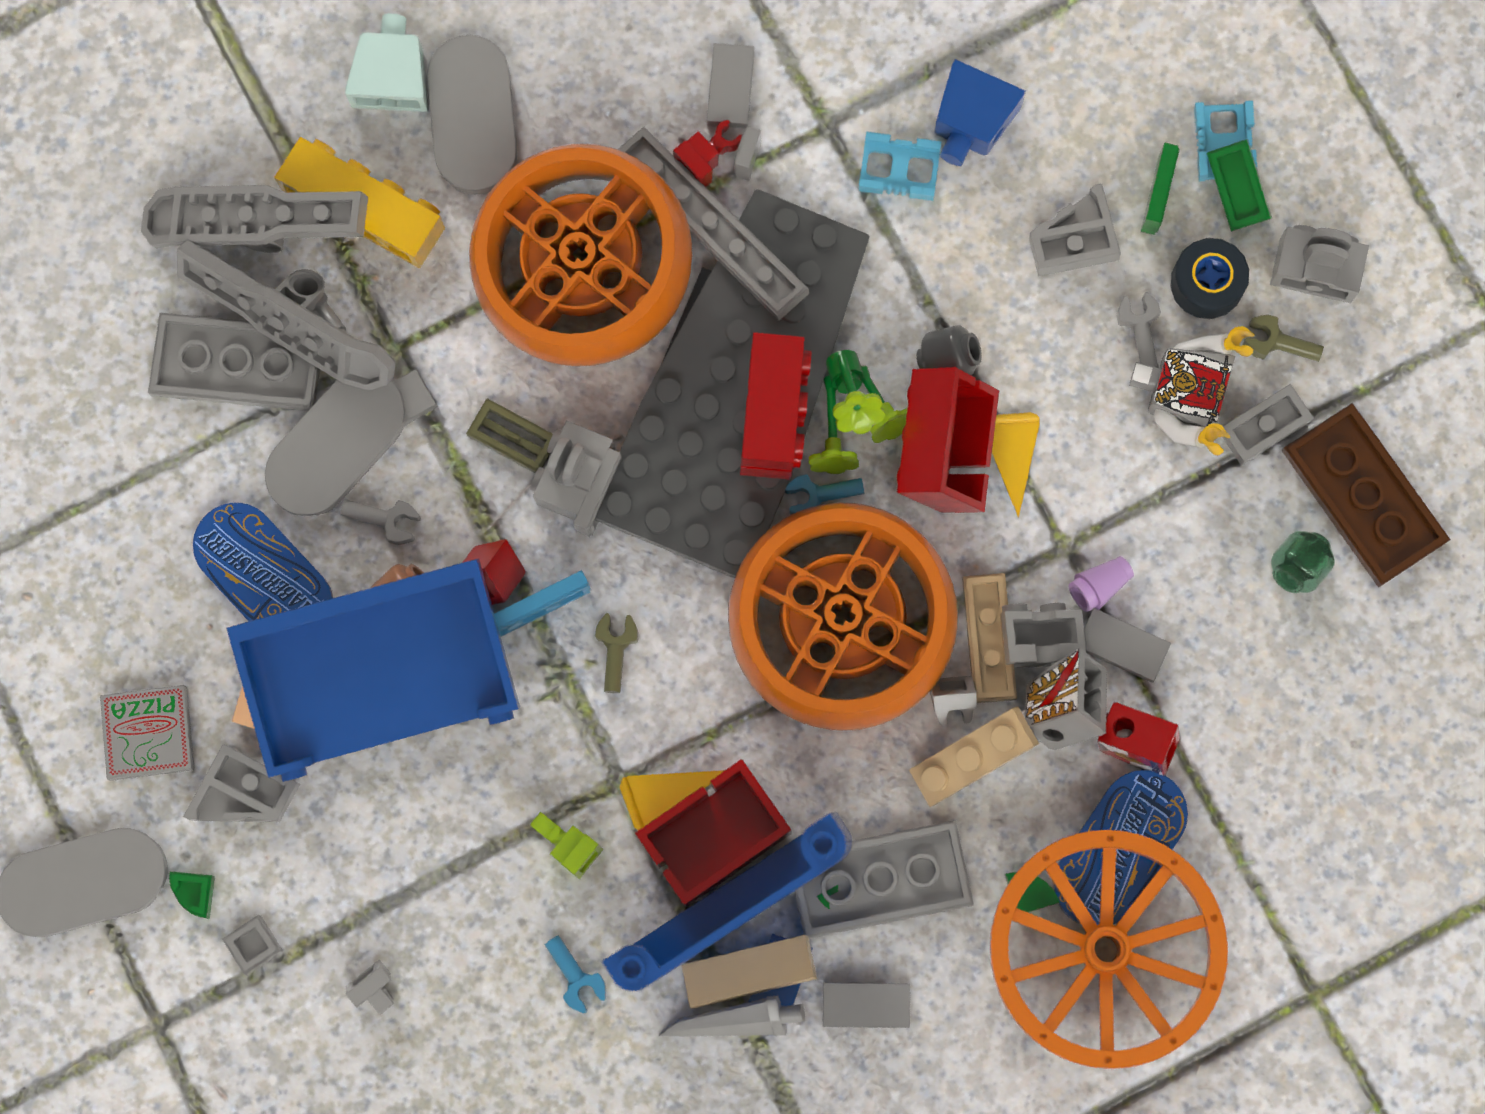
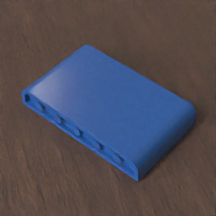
M479 558L226 628L268 778L281 775L282 782L308 775L306 767L316 762L477 718H488L489 725L513 719V711L520 708Z
M837 812L827 814L810 825L796 839L636 943L621 948L601 962L613 981L620 988L627 991H638L647 987L846 858L852 847V837L848 828Z

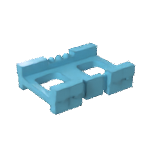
M1245 101L1244 104L1204 105V102L1195 103L1194 115L1195 132L1197 133L1196 138L1198 140L1197 164L1199 182L1215 180L1207 152L1248 139L1252 148V130L1250 129L1255 124L1253 101ZM1213 112H1233L1236 115L1237 131L1234 133H1214L1211 130L1210 114ZM1251 150L1257 167L1256 150Z
M866 132L858 191L883 194V190L887 194H891L893 191L894 195H898L900 192L902 196H906L908 193L909 198L933 201L942 142L917 138V144L911 143L912 141L898 139L890 141L891 135ZM871 153L889 154L892 157L890 176L882 178L867 174L868 156ZM921 158L932 161L933 170L930 182L920 183L908 180L907 171L910 159Z

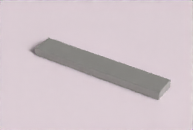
M642 127L617 149L636 157L651 167L666 181L683 207L690 227V233L778 321L810 294L808 287L645 127Z

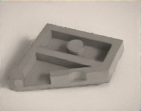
M1096 184L1090 188L1089 194L1074 205L1068 204L1057 213L1053 220L1045 221L1030 232L1029 241L1038 276L1119 261L1121 253L1102 184Z
M222 744L183 817L191 821L280 822L300 784L294 780L282 782L281 775L268 778L265 765Z

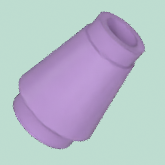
M1119 556L1114 560L1076 574L1074 581L1069 583V591L1076 604L1083 611L1089 612L1093 608L1099 610L1128 580L1134 577V573L1127 560Z

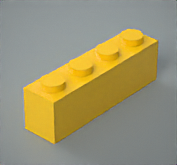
M299 137L274 176L280 189L285 193L363 192L368 196L364 238L420 269L445 230L439 215L440 210L424 199L419 198L415 202L404 196L405 190L389 179L385 178L383 182H380L369 176L370 170L358 161L349 159L346 163L334 156L336 154L335 150L318 139L311 143Z

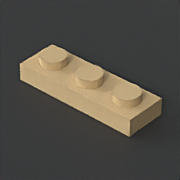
M1017 706L909 769L929 807H932L1039 745V742Z

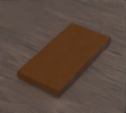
M1353 403L1281 450L1378 588L1451 540Z

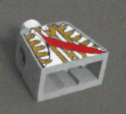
M1078 648L1030 680L1026 686V704L1022 714L1036 739L1049 749L1057 750L1105 734L1107 670L1081 648Z

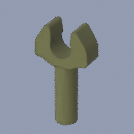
M1261 315L1252 318L1249 322L1250 327L1263 330L1268 336L1267 341H1259L1249 337L1245 339L1243 345H1248L1254 349L1252 353L1254 357L1265 359L1268 353L1278 349L1319 362L1324 346L1283 334L1278 326V317Z
M606 613L597 624L595 632L596 639L603 642L607 647L604 692L620 693L624 650L630 644L638 642V630L631 615H627L625 632L618 637L611 635V618Z

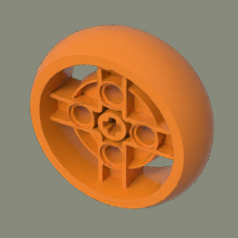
M568 144L553 147L530 156L517 164L495 184L485 198L474 222L470 239L469 265L471 279L478 301L489 321L504 338L520 350L541 360L566 366L605 364L628 356L645 346L666 327L683 300L691 274L692 240L690 227L683 207L672 188L656 171L636 157L615 148L597 144ZM585 179L609 181V184L599 196L582 193L569 194L558 197L550 202H546L539 196L555 186L570 181ZM649 209L658 223L662 245L661 261L652 285L639 276L642 263V244L636 225ZM614 215L617 217L613 228L607 231L598 230V223L604 216ZM550 222L559 224L556 234L552 237H540L541 229L545 224ZM513 226L523 234L519 257L521 273L526 284L511 301L503 281L502 256L507 236ZM578 248L582 251L585 249L588 254L587 258L583 261L573 256L574 251ZM619 272L622 274L619 285L611 289L603 287V280L609 273ZM551 280H563V287L558 294L552 296L545 294V288ZM614 307L624 315L623 318L615 323L590 332L569 334L550 330L562 314L591 316Z
M828 503L798 511L784 518L771 527L753 545L742 561L731 588L728 606V626L737 662L749 683L764 700L786 716L801 723L828 730L846 731L874 727L891 721L917 705L932 690L944 673L952 655L958 628V609L954 586L945 564L932 544L912 525L894 514L869 505ZM835 535H850L863 538L854 555H827L808 563L803 568L784 559L787 554L797 547L818 538ZM899 557L911 568L923 589L928 609L926 636L906 625L905 601L898 584L890 575ZM859 570L869 571L873 574L875 583L868 589L858 588L851 580L852 575ZM808 586L816 591L818 597L810 605H801L795 601L793 597L794 592L800 587ZM760 596L780 607L779 621L781 633L788 649L796 658L786 677L773 665L761 641L758 627ZM843 606L851 609L850 618L853 621L849 623L845 620L843 625L837 624L835 622L836 614L832 611L837 609L841 612ZM875 627H884L890 631L892 641L886 646L879 647L870 641L868 633ZM818 643L828 644L834 650L835 655L827 663L816 662L810 655L813 646ZM884 664L904 674L902 678L890 687L866 697L857 699L821 697L831 678L853 679L872 673Z

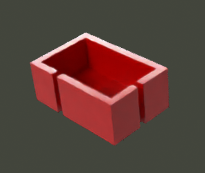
M753 332L740 475L790 480L792 469L800 468L805 434H798L797 427H804L808 392H800V386H807L812 351L804 350L805 337Z
M956 367L912 369L911 385L907 391L908 408L906 424L902 431L901 463L897 471L898 494L941 513L985 512L989 475L985 473L949 474L950 468L990 467L999 398L998 389L981 380H975V377Z
M743 759L710 780L711 786L715 791L713 795L709 797L707 791L702 786L635 833L659 869L667 864L669 868L663 871L662 874L686 908L792 834L791 828Z

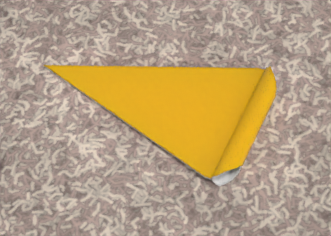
M1032 412L996 415L992 455L1018 518L1040 425V417Z
M725 770L623 777L620 791L634 828L639 831L700 787L706 788L711 784L710 780Z

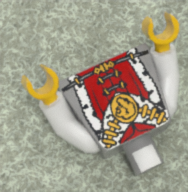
M1238 326L1233 328L1229 334L1203 336L1178 343L1173 348L1166 350L1159 368L1136 362L1129 386L1153 392L1148 412L1154 416L1155 423L1173 442L1199 448L1206 446L1212 454L1221 455L1224 450L1214 441L1218 437L1230 438L1224 427L1218 424L1235 356L1229 354L1234 350L1241 356H1250L1254 349L1248 345L1240 346V342L1245 337H1254L1255 334L1246 327Z

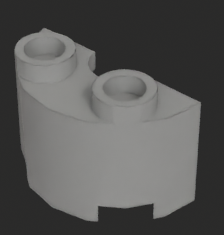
M1065 603L1041 605L1040 612L1027 610V604L1002 606L1001 621L1006 665L1014 664V667L1029 668L1051 666L1052 662L1060 661L1078 648L1086 652L1082 609L1066 610Z

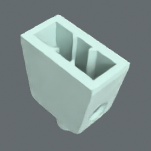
M394 13L384 14L382 16L381 33L364 32L360 35L345 89V95L351 108L428 112L423 48L418 36L405 34L406 17Z

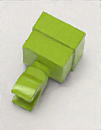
M542 812L530 824L531 827L555 845L550 854L578 879L584 875L604 850L587 834H583L573 825L566 833Z

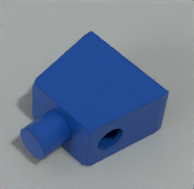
M954 59L935 125V133L947 139L940 157L952 165L962 166L969 150L985 156L989 154L1020 111L1026 90Z

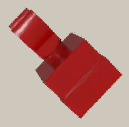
M729 120L719 123L715 135L710 139V142L698 131L673 150V156L705 187L712 183L713 169L718 166L719 155L738 150L742 134L738 135L734 140H726L722 136L723 133L729 130Z

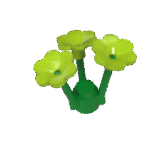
M852 350L837 351L826 360L829 375L824 377L823 381L827 391L828 438L825 439V450L823 452L812 454L808 457L810 470L814 472L841 474L846 470H854L859 467V460L855 452L842 451L841 439L837 438V429L841 432L853 430L856 434H865L870 431L873 442L881 443L886 439L893 440L899 437L906 424L907 408L901 411H894L890 402L884 401L870 377L868 367L860 365L857 353ZM862 383L866 387L869 394L865 395L864 393L857 391L861 387ZM836 390L842 394H848L845 401L836 404Z

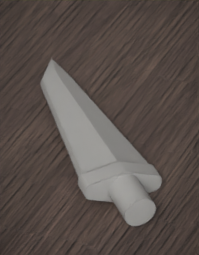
M778 995L769 996L766 999L680 1018L659 1036H783L787 1034L786 1024L805 1021V1010L803 1004L782 1006Z

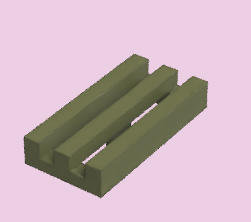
M486 398L466 432L469 438L533 473H536L539 467L543 468L551 455L547 452V448L553 435L552 433ZM489 412H492L546 443L542 448L486 417ZM483 426L538 457L534 461L480 432L479 429Z

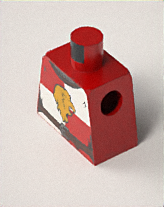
M1114 702L1109 713H1106V733L1098 736L1097 742L1101 752L1142 770H1150L1164 776L1168 771L1180 741L1179 725ZM1123 729L1133 732L1126 738L1116 736Z

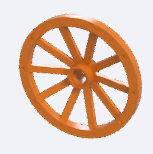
M1096 830L1077 833L1062 838L1036 853L1017 871L1006 886L998 902L990 932L989 949L993 978L998 993L1014 1021L1033 1041L1050 1053L1067 1061L1093 1068L1115 1069L1134 1067L1158 1060L1170 1054L1187 1042L1205 1023L1216 1005L1225 981L1228 960L1227 933L1223 916L1211 889L1195 868L1181 855L1151 838L1126 831ZM1102 849L1099 925L1096 924L1056 861L1081 851ZM1116 849L1133 852L1161 865V868L1116 925H1113ZM1045 870L1086 932L1085 934L1016 908L1028 886L1042 871ZM1172 875L1175 876L1193 898L1200 915L1128 936L1127 932ZM1011 921L1078 946L1080 950L1011 970L1008 951ZM1205 928L1208 948L1205 976L1132 952V949ZM1101 937L1111 939L1116 945L1117 953L1111 962L1100 960L1095 953V944ZM1084 963L1085 967L1045 1022L1041 1023L1022 999L1015 983ZM1127 965L1200 989L1190 1010L1173 1028H1171L1128 970ZM1096 974H1099L1100 1050L1074 1044L1054 1033ZM1113 974H1115L1161 1037L1135 1048L1114 1051Z

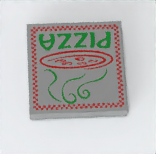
M179 685L100 695L107 780L112 781L194 770L187 686Z

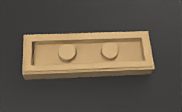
M1005 573L963 576L962 583L970 669L976 690L977 703L1016 700L1014 664L1006 665L1001 621L1002 606L1008 605Z
M807 935L682 965L689 1007L693 1009L817 979L810 941Z

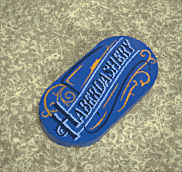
M227 503L211 510L198 524L193 538V553L198 566L248 621L333 598L331 587L325 578L258 508L245 503Z
M1150 770L1133 771L1118 778L1107 789L1079 833L1096 830L1126 831L1151 838L1173 850L1186 828L1188 819L1186 800L1180 788L1167 776H1162ZM1102 849L1081 851L1062 858L1058 863L1059 867L1096 924L1099 925ZM1116 849L1113 924L1118 923L1161 868V865L1133 852ZM1054 884V891L1061 910L1071 920L1080 924Z

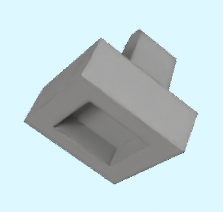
M972 676L940 678L930 691L934 712L937 714L940 725H947V714L950 710H961L964 724L970 723L973 710L977 708V696Z
M378 960L346 986V996L356 1008L368 1000L381 1015L394 1004L393 997L384 987V985L391 981L390 972Z

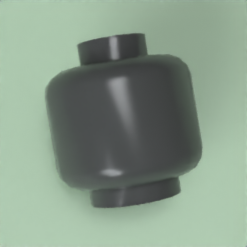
M960 325L926 333L922 339L921 349H918L916 354L919 369L956 367L971 376L975 372L976 366L981 363L982 358L978 338L974 333H969L967 329Z

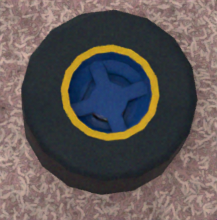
M1205 238L1193 242L1182 251L1171 273L1170 288L1175 301L1185 312L1197 318L1214 319L1226 315L1238 305L1249 284V267L1245 256L1235 245L1223 239Z

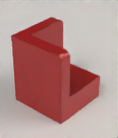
M507 539L473 547L463 562L479 558L492 605L506 602L525 575V568Z

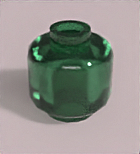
M1296 531L1290 534L1271 558L1272 574L1276 583L1284 590L1296 594L1310 593L1316 590L1335 565L1334 554L1329 541L1319 533H1310L1308 531Z

